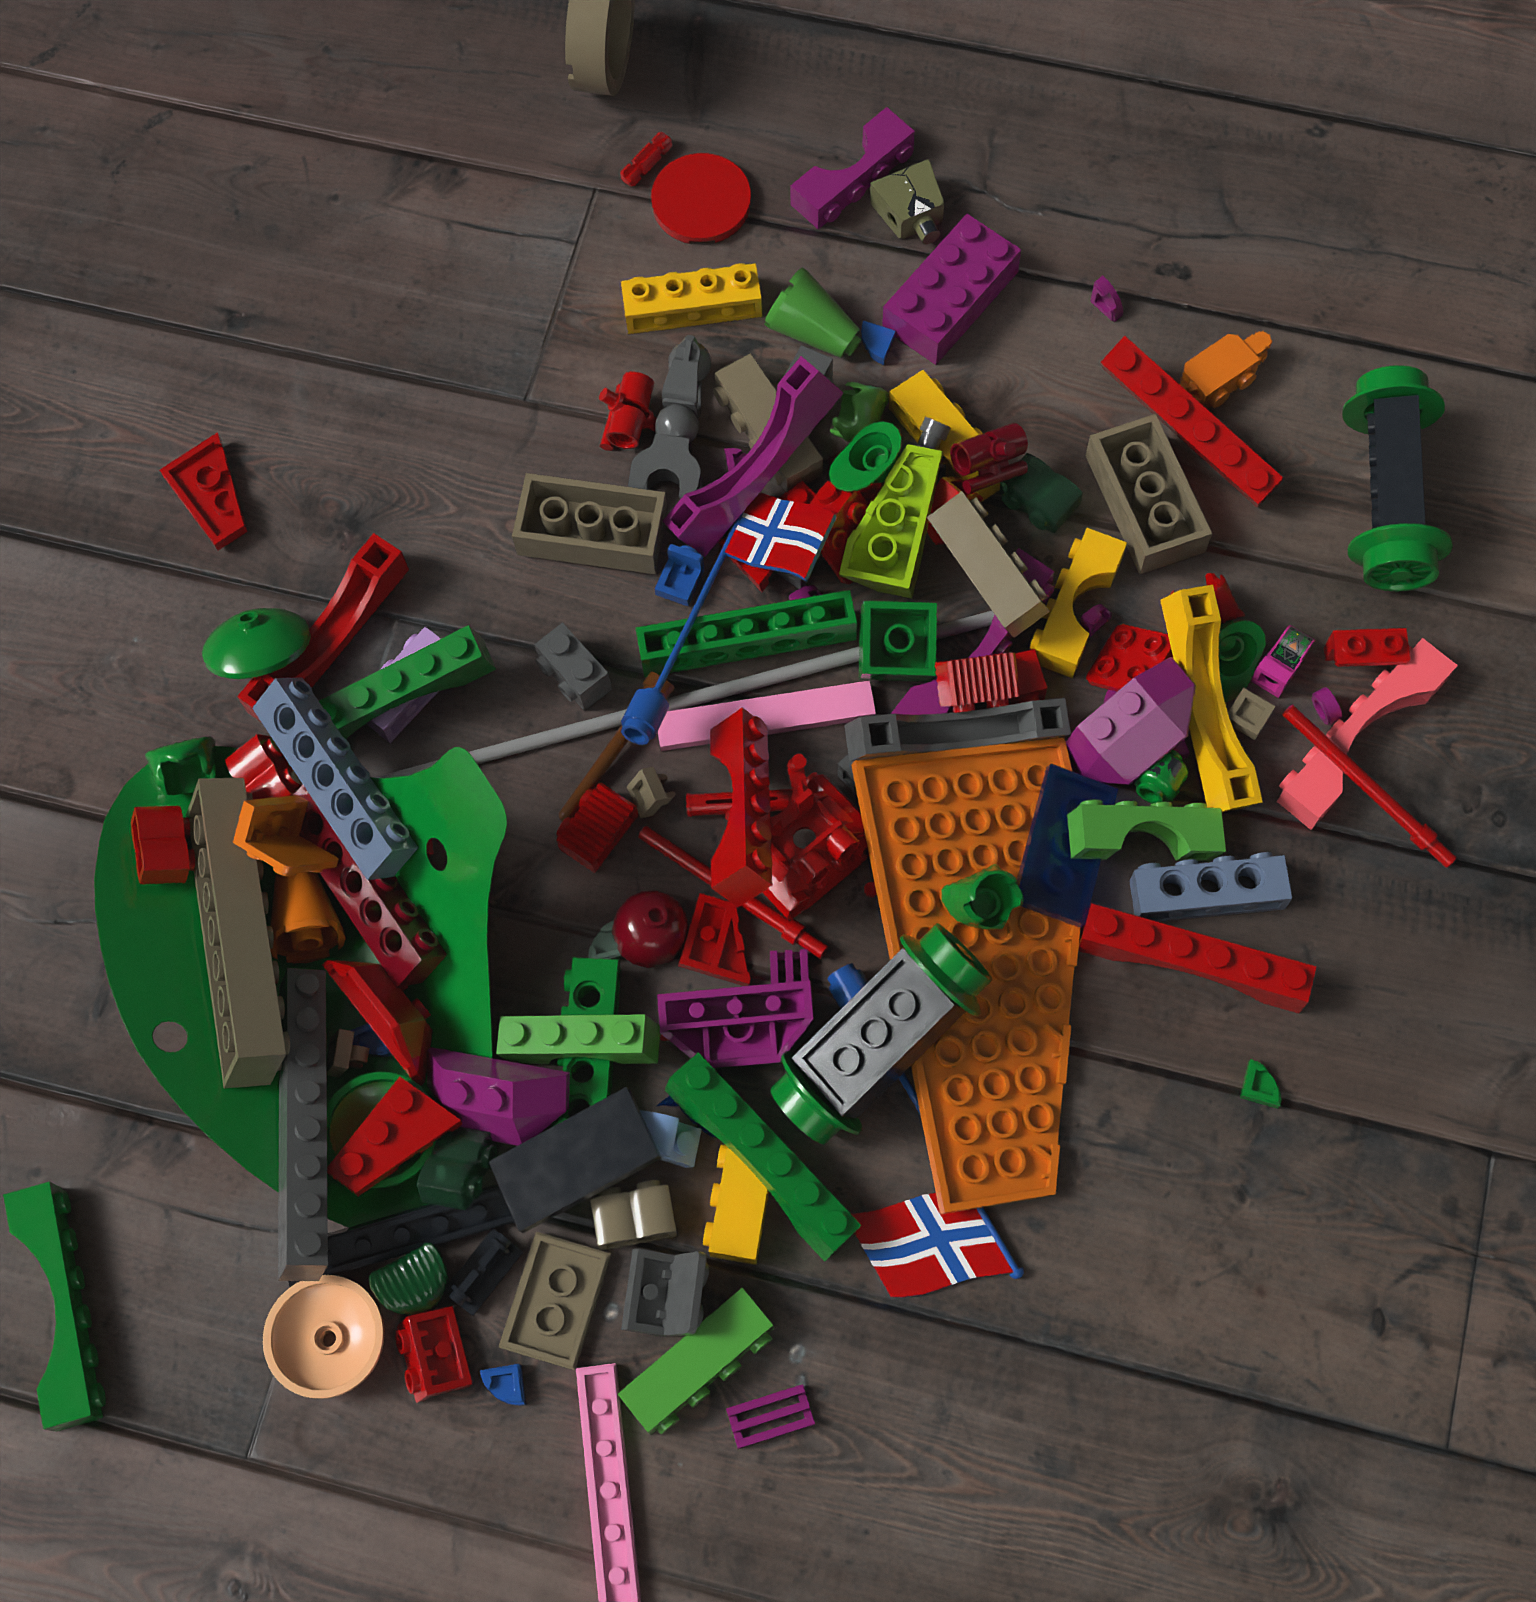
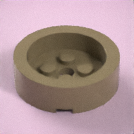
M569 0L565 35L566 64L572 65L573 74L568 76V82L573 91L615 96L619 92L630 55L635 0Z

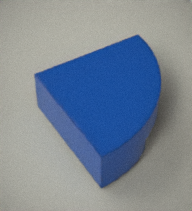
M863 321L861 328L863 345L874 361L884 365L895 338V330Z
M368 1023L350 1030L354 1032L352 1044L370 1048L369 1054H372L370 1056H392V1053Z
M520 1363L480 1370L482 1381L493 1396L510 1405H526L522 1366Z

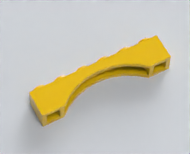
M1213 585L1179 590L1160 601L1173 658L1196 685L1189 729L1207 808H1221L1222 812H1227L1263 803L1255 766L1246 755L1235 734L1223 697L1219 669L1221 617Z

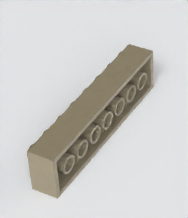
M244 778L198 779L186 817L190 821V848H193L195 853L194 877L223 1087L226 1089L271 1085L277 1071H280L282 1068L283 1059L286 1055H289L290 1038L288 1032H283L281 1019L284 1018L285 1007L283 997L277 996L276 984L279 981L278 962L272 961L270 949L273 948L274 934L272 926L266 925L265 914L268 913L267 892H261L260 881L263 878V862L249 857L246 854V850L233 843L243 802L245 800H253L251 792H246Z

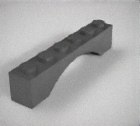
M1065 698L1029 701L958 713L922 715L895 713L863 716L844 725L850 762L860 759L1061 738L1071 734Z

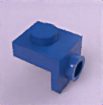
M670 544L667 550L668 561L656 584L655 595L689 606L705 571L703 556L690 546L682 545L679 547Z

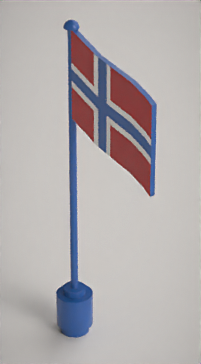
M762 492L754 498L735 521L655 687L638 689L635 692L621 720V733L627 740L638 745H645L649 740L655 738L669 709V703L661 692L662 687L726 556L753 567L786 572L807 582L837 518L833 512L817 505L781 500Z
M853 963L841 967L827 978L831 985L829 990L840 1009L868 983L862 970H857ZM903 1073L899 1080L920 1114L916 1092L905 1073ZM932 1193L876 1211L851 1214L861 1224L855 1235L890 1297L903 1298L924 1295L972 1278L1011 1273V1278L1019 1279L1024 1274L1023 1267L1019 1269L984 1208L940 1215L936 1193Z

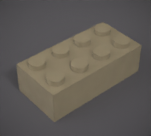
M1153 414L1090 435L1085 456L1123 540L1127 542L1126 546L1139 575L1205 553L1212 532L1157 415Z
M526 473L512 533L517 555L656 575L665 530L663 520L668 515L666 493Z

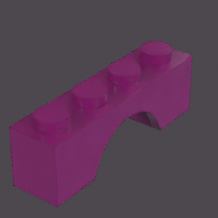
M886 107L863 126L862 147L865 151L863 157L856 164L842 170L812 167L790 185L791 206L817 229H820L827 222H833L846 206L862 198L865 191L871 186V182L887 176L889 171L897 164L904 163L911 157L914 151L915 131Z

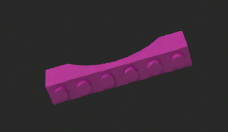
M801 356L778 383L776 399L770 418L761 436L749 453L733 469L718 480L701 489L686 493L664 518L663 522L680 540L696 549L705 557L754 498L764 489L765 485L782 465L787 462L788 458L804 439L810 435L811 431L835 405L843 392Z
M1018 548L1016 553L1028 568L1023 574L1029 583L1035 579L1048 596L1043 600L1045 604L1055 589V586L1052 585L1054 571ZM995 614L989 631L979 647L968 658L1008 653L1013 644L1010 641L1012 635L1003 627ZM937 679L931 682L911 687L891 714L953 713V706H940L939 691L937 689L938 683Z

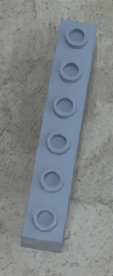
M275 678L252 709L365 878L373 880L394 877L418 849L409 835L408 829L400 822L390 807L387 798L381 794L370 778L368 770L362 766L355 756L349 742L340 734L332 722L330 714L323 709L313 694L310 685L303 678Z

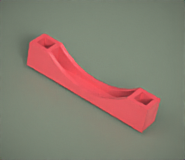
M1422 638L1414 648L1409 645L1411 658L1409 663L1397 665L1391 673L1385 669L1372 683L1371 686L1375 689L1368 698L1362 694L1349 708L1348 711L1352 713L1350 718L1345 723L1339 719L1330 728L1326 736L1347 754L1356 736L1375 720L1390 712L1408 706L1426 704L1449 679L1458 665ZM1316 746L1303 758L1302 761L1306 766L1299 773L1292 770L1280 783L1279 787L1283 791L1277 800V803L1310 830L1335 805L1343 792V771Z

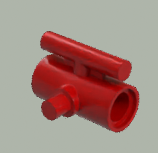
M626 372L623 375L621 384L616 386L615 393L608 388H604L601 391L599 400L607 404L610 410L600 443L602 449L612 451L614 445L624 449H633L639 444L642 429L648 428L655 432L657 418L653 416V411L648 409L655 382L648 375L640 372Z

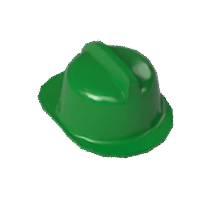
M884 421L875 422L864 427L831 464L829 471L831 483L837 489L849 492L861 490L872 483L885 482L886 477L901 455L902 437L900 431L892 423Z
M1229 620L1220 626L1219 669L1225 702L1236 699L1242 689H1246L1266 645L1265 634L1262 628L1253 621L1240 620L1235 622Z

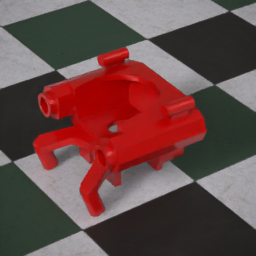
M802 754L794 755L787 765L793 792L789 804L782 812L770 817L773 886L762 892L790 920L816 903L869 856L860 810L826 775H819L817 772H813L806 777L804 766L807 760ZM731 808L726 812L725 819L727 821L729 819ZM801 829H809L814 832L816 839L804 849L797 847L793 842L795 833Z

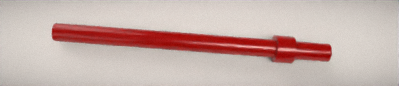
M1292 704L1284 711L1282 715L1411 835L1410 840L1419 849H1426L1445 868L1456 860V856L1436 838L1437 833L1426 823L1423 825L1419 823L1300 710Z
M648 826L641 830L638 836L639 839L711 886L710 867ZM755 897L741 905V907L782 933L781 938L793 946L798 944L819 959L827 952L829 946L806 932L804 925L795 919L789 921Z

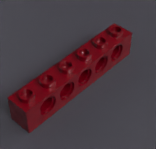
M302 784L294 795H299L309 802L300 836L339 859L337 867L323 869L320 874L395 987L400 988L423 983L447 956L438 942V938L429 929L415 904L411 902L398 883L396 876L373 880L365 878Z

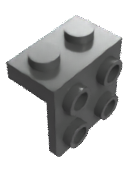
M639 1248L633 1249L621 1330L660 1337L695 1334L703 1319V1305L701 1304L702 1287L705 1286L709 1275L706 1254L695 1251L671 1255Z

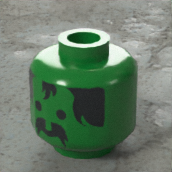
M1171 750L1133 782L1136 792L1142 799L1151 804L1171 802L1177 797L1188 777V769L1182 761V756L1175 750Z

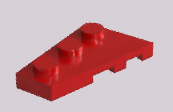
M399 1077L329 1164L327 1174L359 1197L398 1170L399 1165L418 1152H424L433 1145L434 1141L449 1131L453 1132L463 1123L451 1112L402 1077Z

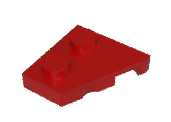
M699 893L678 967L741 986L749 985L751 978L750 973L747 971L744 956L745 948L739 931V917L735 905L729 901Z

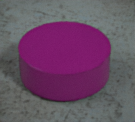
M1327 687L1312 694L1313 706L1320 719L1326 725H1332L1339 719L1342 720L1340 706Z

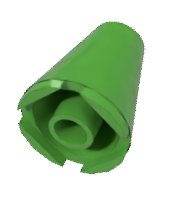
M803 267L800 268L789 281L794 286L789 285L785 292L782 290L767 314L764 325L773 331L839 358H842L845 353L851 356L862 340L857 336L860 332L859 327L811 273Z

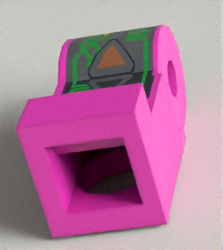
M1289 625L1267 656L1257 666L1251 682L1279 698L1301 666V662L1309 652L1315 639ZM1265 675L1271 678L1272 680L1276 681L1277 683H1272L1268 681Z

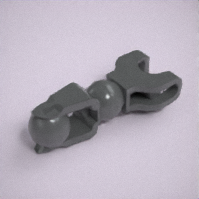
M686 335L681 343L673 347L669 355V372L662 390L663 410L660 411L655 422L656 434L654 441L649 448L641 451L633 459L628 487L651 490L654 485L661 481H671L680 487L679 499L686 493L703 488L701 469L697 460L692 456L691 443L699 431L698 417L701 416L702 380L707 377L711 369V356L708 350L701 343H698L695 336Z

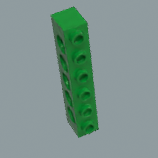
M847 590L698 616L670 673L854 641L857 636V620L851 592ZM687 619L635 627L644 677H647L651 671L661 675Z
M573 957L572 969H566L564 976V991L570 992L569 1005L562 1006L561 1015H618L621 982L619 961L615 959ZM588 993L600 995L599 1002L593 1007L581 1005L582 998ZM588 1057L557 1058L558 1066H563V1071L570 1072L569 1109L551 1123V1127L570 1118L571 1112L576 1106L587 1105L590 1107L611 1095L614 1061ZM590 1067L594 1070V1074L588 1082L579 1083L574 1080V1075L578 1069Z

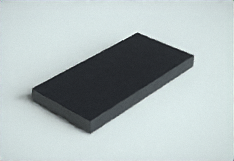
M625 1087L489 1161V1164L519 1232L524 1234L657 1162L662 1157L630 1089Z

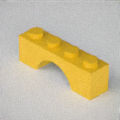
M1086 528L1082 540L1075 538L1068 558L1073 560L1069 570L1062 568L1055 588L1060 589L1056 600L1049 599L1047 608L1050 612L1042 617L1047 619L1044 630L1037 628L1030 644V649H1035L1041 667L1073 679L1089 637V633L1078 623L1074 615L1073 603L1080 595L1089 590L1111 587L1122 561L1127 542L1090 528Z

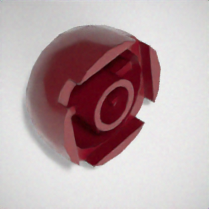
M656 890L640 891L630 896L617 910L612 926V935L618 945L619 953L632 964L645 968H652L656 965L673 961L683 949L688 933L687 916L680 903L669 894Z

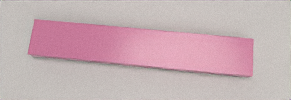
M869 680L667 711L658 730L661 751L710 744V729L742 707L753 716H758L764 721L768 728L767 735L848 723L859 717L874 716L876 711Z
M617 1364L576 1368L599 1602H641L621 1400L618 1396L620 1390Z

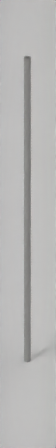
M991 610L937 625L936 640L990 626L994 613ZM859 646L667 698L669 703L668 711L692 707L858 662ZM627 709L473 750L469 753L477 764L618 727L622 725L621 720ZM438 760L375 778L409 776L433 766Z

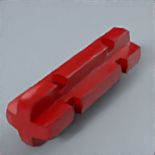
M662 131L658 132L651 139L653 143H648L631 160L633 164H627L621 170L622 181L630 187L635 186L642 179L640 175H646L662 158L660 154L665 155L672 148L670 136Z

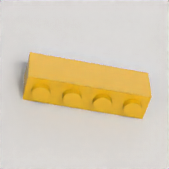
M921 370L890 391L889 410L917 443L922 434L920 427L925 417L951 428L946 441L942 440L938 450L943 452L942 456L945 457L943 464L946 465V477L958 476L965 481L979 476L978 471L966 476L960 475L953 467L950 451L953 444L983 433L977 427L973 428L968 423L962 408L955 402L951 403L945 396L944 389L937 379H931L924 370ZM1006 481L976 492L983 497L982 501L1005 487Z

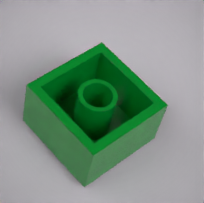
M863 601L860 607L859 680L931 682L936 676L937 603Z

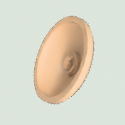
M322 1275L319 1281H300L287 1289L272 1306L263 1331V1351L268 1367L274 1377L288 1390L313 1399L337 1397L359 1386L375 1368L384 1345V1322L380 1309L373 1297L357 1283L335 1275ZM329 1332H334L336 1336L335 1343L332 1346L326 1347L323 1342L324 1336Z

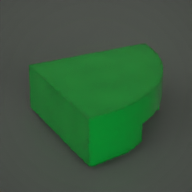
M1253 1059L1248 1061L1240 1098L1278 1109L1281 1104V1091L1275 1079L1263 1064Z

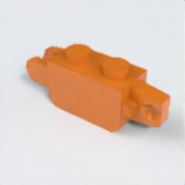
M1258 331L1245 340H1242L1238 335L1227 334L1185 363L1179 384L1206 409L1211 406L1213 408L1219 407L1228 399L1230 393L1238 388L1240 390L1247 388L1256 379L1257 375L1255 373L1258 365L1264 362V359L1266 360L1268 348L1271 347L1273 341L1270 334Z

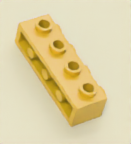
M738 263L731 267L716 269L702 268L698 271L685 273L670 272L662 276L634 277L630 280L621 281L628 334L762 317V300L756 263Z

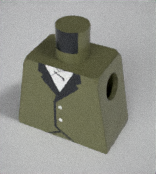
M928 159L871 182L870 203L898 238L905 239L918 234L920 240L925 245L931 244L939 238L940 231L937 225L943 221L944 201Z

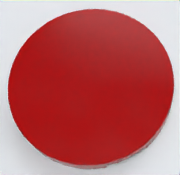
M710 153L689 154L670 162L658 174L651 191L652 209L659 226L671 237L690 244V241L707 242L713 240L716 243L733 235L745 223L750 212V185L744 172L729 159Z

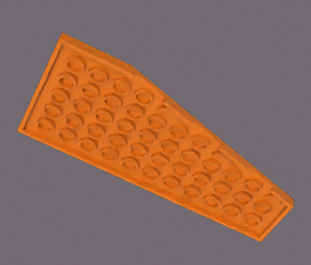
M1065 737L855 760L851 766L890 960L904 948L900 941V937L903 934L921 939L938 923L950 931L976 956L993 979L976 996L982 1012L981 1015L976 1017L966 1011L911 1065L940 1215L1055 1195L1060 1153L1058 1136L1063 1084L1066 1083L1071 1035L1069 1018L1074 967L1077 966L1082 917L1080 901L1084 859L1071 858L1067 815L1080 806ZM993 864L999 865L1001 869L1011 873L1018 880L1016 884L1022 892L1024 901L1021 906L1012 909L1003 929L989 930L967 926L958 922L948 912L942 902L941 889L945 885L958 882L960 879L987 869Z

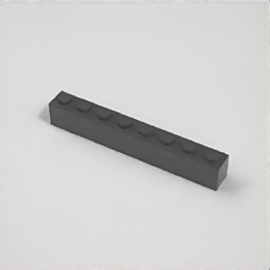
M287 968L279 988V996L283 997L285 1007L284 1018L281 1019L282 1030L289 1034L290 1052L283 1059L282 1068L279 1071L278 1281H319L328 1266L326 970Z

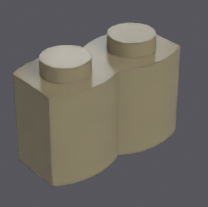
M659 1180L645 1181L637 1184V1190L622 1193L621 1188L618 1187L608 1188L599 1192L598 1197L590 1199L599 1250L617 1249L638 1243L654 1242L676 1237L677 1233L668 1185H660Z

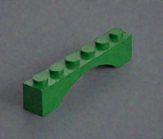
M467 625L320 700L319 703L330 714L331 720L340 734L347 739L360 727L392 708L430 693L464 686L496 670V667L483 638L472 627Z
M699 1052L669 1078L665 1087L667 1094L692 1120L723 1142L756 1175L781 1206L797 1233L824 1262L860 1228L861 1224Z
M50 1181L3 1194L9 1232L24 1243L37 1258L48 1278L54 1298L56 1318L54 1344L46 1371L36 1389L43 1429L58 1432L102 1419V1407L106 1405V1396L100 1382L97 1383L94 1367H98L99 1358L96 1347L93 1343H90L87 1328L91 1327L92 1319L89 1308L86 1304H83L81 1289H84L85 1281L80 1266H76L74 1251L78 1249V1242L73 1228H69L67 1213L71 1212L69 1196L65 1190H62L61 1187Z

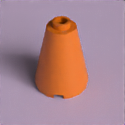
M308 871L296 873L295 876L288 877L275 872L270 921L274 934L273 948L270 949L272 956L278 959L277 954L286 956L287 963H310L329 957V949L336 945L338 950H340L346 941L345 930L318 873Z

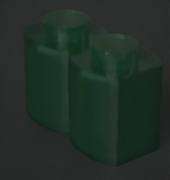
M1026 453L1021 460L1027 463L1028 472L1001 482V499L1009 508L1013 510L1019 509L1027 513L1030 522L1040 530L1046 529L1055 533L1081 505L1083 492L1070 480L1055 473L1041 459Z
M458 1127L453 1132L449 1131L437 1139L433 1153L423 1165L417 1181V1188L422 1202L467 1210L473 1199H478L482 1191V1178L488 1169H492L489 1161L497 1157V1147L493 1144L490 1132Z

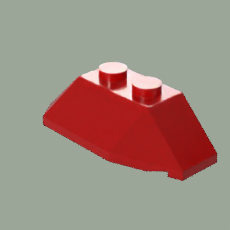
M327 960L322 966L410 1078L420 1086L423 1085L427 1073V1049L431 1047L433 1029L426 1022V1019L431 1014L420 1000L416 998L411 1002L403 993L409 987L396 988L381 964Z

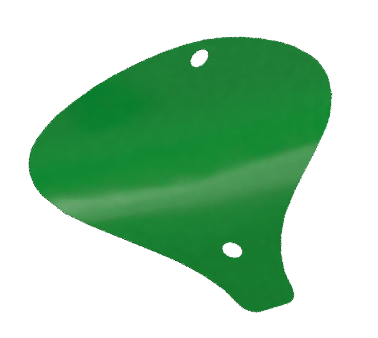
M215 746V778H233L227 768L225 759L239 748ZM454 747L446 752L433 766L412 775L370 778L381 794L387 798L390 807L400 822L406 826L409 835L418 847L395 874L398 883L411 902L415 904L419 914L429 929L436 935L438 942L447 954L423 983L409 985V988L403 993L411 1002L418 998L431 1014L426 1019V1022L433 1029L431 1047L493 1058L487 943L488 908L494 863L506 834L507 815L501 799L472 755L461 747ZM147 764L120 791L104 820L99 840L94 876L95 913L100 948L108 982L128 1034L137 1052L159 1084L179 1108L214 1143L248 1172L279 1193V1071H277L271 1085L226 1089L223 1087L194 871H189L186 883L140 884L138 880L131 832V818L134 807L180 806L183 817H186L194 793L163 795L158 784L154 781L149 764ZM431 838L438 839L446 850L447 865L443 871L436 870L428 859L427 843ZM186 839L188 849H191L190 840ZM262 861L263 878L260 881L261 892H267L269 906L265 918L266 925L270 926L275 872L273 866ZM318 873L320 880L345 930L346 941L340 950H338L337 945L329 949V957L310 963H287L286 956L277 954L278 959H276L271 954L272 961H277L279 966V981L276 984L277 996H279V988L287 968L325 970L322 964L327 960L380 964L320 873ZM326 971L327 1062L330 1039L339 1029L350 1031L367 1022ZM164 1022H175L181 1025L188 1036L186 1045L176 1052H166L160 1049L153 1039L155 1028ZM369 1054L367 1064H363L362 1069L348 1067L340 1078L327 1076V1105L342 1086L361 1075L373 1072H392L408 1078L410 1076L393 1055L375 1057L378 1055L370 1056L372 1054ZM426 1073L425 1083L421 1085V1087L428 1093L430 1098L435 1101L429 1088L427 1087ZM449 1131L438 1139L431 1159L413 1178L394 1187L370 1188L359 1197L327 1174V1219L350 1228L361 1223L475 1191L480 1181L490 1140L455 1134Z

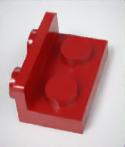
M1407 628L1333 630L1324 646L1325 661H1335V665L1338 667L1406 665L1411 659Z
M453 1306L407 1316L398 1324V1330L395 1333L396 1346L399 1353L404 1354L407 1365L405 1383L409 1393H414L416 1403L423 1402L432 1396L467 1388L472 1385Z

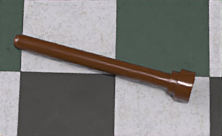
M651 671L642 683L643 689L654 688L660 675ZM667 680L661 690L666 700L675 689ZM622 725L560 810L559 819L562 822L567 817L573 818L575 816V813L580 809L578 804L583 794L589 788L594 790L629 741L621 733Z

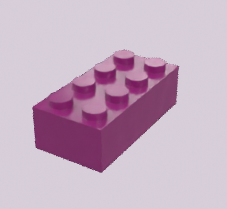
M966 214L883 306L882 326L895 330V338L937 365L1018 273L1021 249L972 216Z

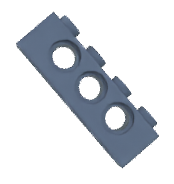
M1270 852L1251 855L1250 859L1235 860L1234 856H1222L1213 859V862L1199 864L1195 859H1188L1177 862L1175 866L1161 867L1159 863L1143 864L1134 870L1129 881L1135 916L1157 922L1284 910L1292 900L1285 855L1273 856ZM1238 877H1249L1253 880L1255 888L1247 889L1239 883ZM1210 880L1217 885L1218 891H1206L1201 886L1200 881ZM1167 883L1176 885L1180 889L1181 895L1171 896L1167 894L1163 885Z

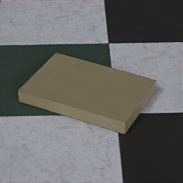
M536 1231L499 1348L576 1371L612 1257L611 1253Z

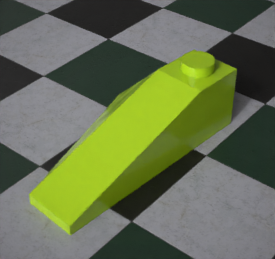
M910 444L906 445L886 477L885 483L874 501H871L866 509V514L856 530H853L847 539L839 572L841 577L878 592L912 599L929 524L927 517L931 514L943 454L942 451Z

